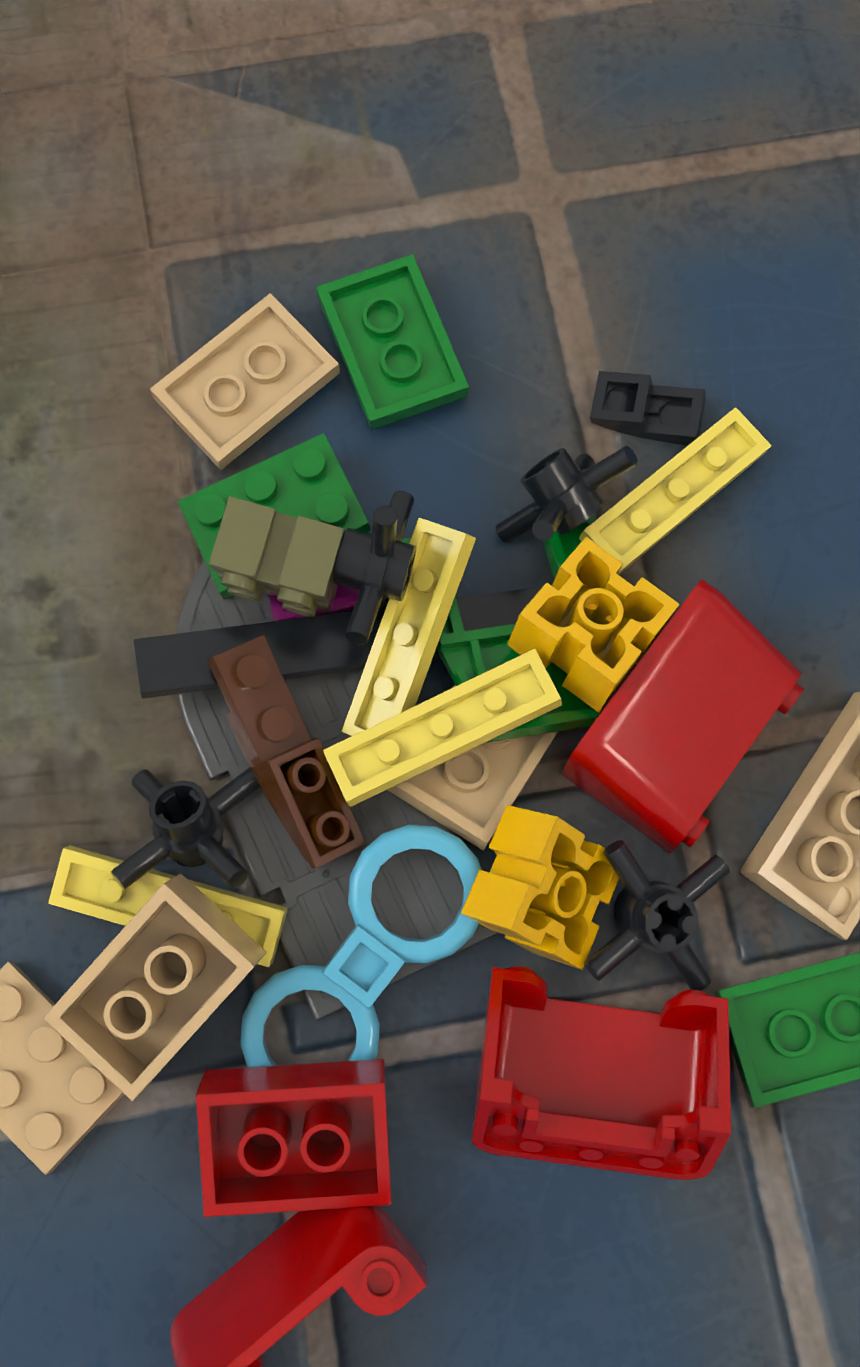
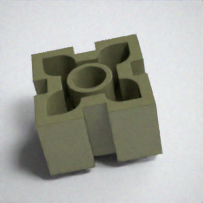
M229 496L209 565L218 573L221 584L229 587L228 593L234 596L260 602L262 594H271L278 596L277 600L283 602V609L299 615L315 617L317 609L328 613L331 612L338 584L333 583L334 568L345 531L344 528L302 516L292 517L278 513L273 508Z

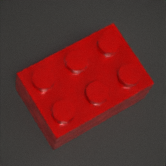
M384 1059L204 1071L196 1093L204 1217L391 1205V1167Z

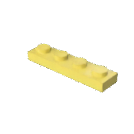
M735 407L584 529L579 539L583 541L585 537L589 538L621 561L623 565L618 573L619 575L761 458L772 445Z
M418 518L409 543L417 547L406 593L402 601L389 598L341 732L350 736L356 735L416 705L473 549L475 537Z
M533 649L324 749L323 752L347 804L352 807L562 706L561 697L537 651Z
M70 845L62 850L48 904L126 926L165 882L175 877V875L151 869L124 890L110 872L124 862L123 860ZM189 880L267 952L257 964L270 967L275 958L288 908Z

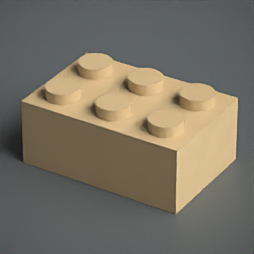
M180 873L165 882L43 1019L133 1102L267 952Z

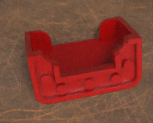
M701 579L570 755L561 774L669 854L681 842L691 848L710 822L708 818L702 815L775 711L777 710L785 715L803 692L804 688L796 683L802 673L721 591Z
M513 966L506 969L492 968L472 1129V1143L478 1149L501 1156L676 1180L699 1179L707 1176L712 1171L731 1135L729 1007L727 998L712 997L699 990H684L669 999L664 1004L660 1014L547 998V983L537 976L533 970L521 966Z
M383 1206L298 1211L190 1301L175 1317L170 1330V1345L175 1367H262L265 1361L261 1355L342 1286L354 1303L364 1312L376 1316L390 1315L401 1309L427 1287L426 1263Z

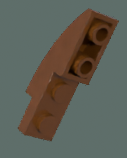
M262 635L208 659L207 661L230 710V713L226 714L225 717L266 798L311 868L316 869L365 844L352 811L326 759L319 738L311 740L265 636Z

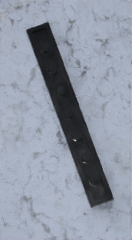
M542 587L456 598L464 631L516 624L519 614ZM353 611L134 639L141 697L145 699L219 689L220 687L207 660L262 635L265 636L284 680L364 669L381 620L374 621L368 642L364 645L351 643L345 638ZM435 650L432 660L441 659L437 650Z

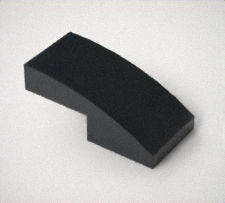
M599 371L590 421L595 425L640 438L689 445L700 436L706 403L705 389L653 385L651 375Z

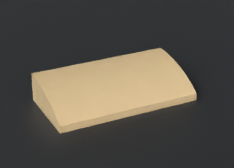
M860 691L853 693L739 871V873L771 896L842 940L849 938L860 920Z

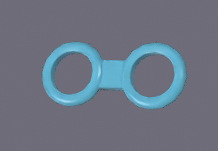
M408 824L382 833L361 852L349 878L348 906L355 923V928L326 966L299 965L275 973L253 993L242 1016L240 1046L247 1067L278 1066L270 1057L264 1040L265 1022L272 1008L285 996L302 990L326 992L338 998L351 1012L357 1033L356 1045L348 1061L374 1060L379 1050L380 1023L373 1003L404 963L428 964L453 955L474 936L479 926V923L461 914V911L478 871L482 869L478 858L459 837L436 826ZM409 849H428L446 857L458 870L463 884L462 906L454 922L441 933L425 939L404 938L388 930L377 917L371 900L372 883L379 868L394 854Z

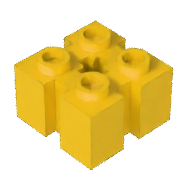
M585 537L560 566L552 586L546 583L519 614L507 645L520 655L535 649L545 669L552 662L566 672L568 675L562 686L599 713L624 682L634 664L637 665L680 604L643 577L635 586L618 575L623 563Z
M506 805L489 845V848L497 855L490 872L478 871L461 914L492 931L504 934L507 940L533 954L583 970L584 962L587 960L600 927L592 922L599 902L609 905L619 877L603 853L605 848L599 844L584 841L585 835L559 817Z

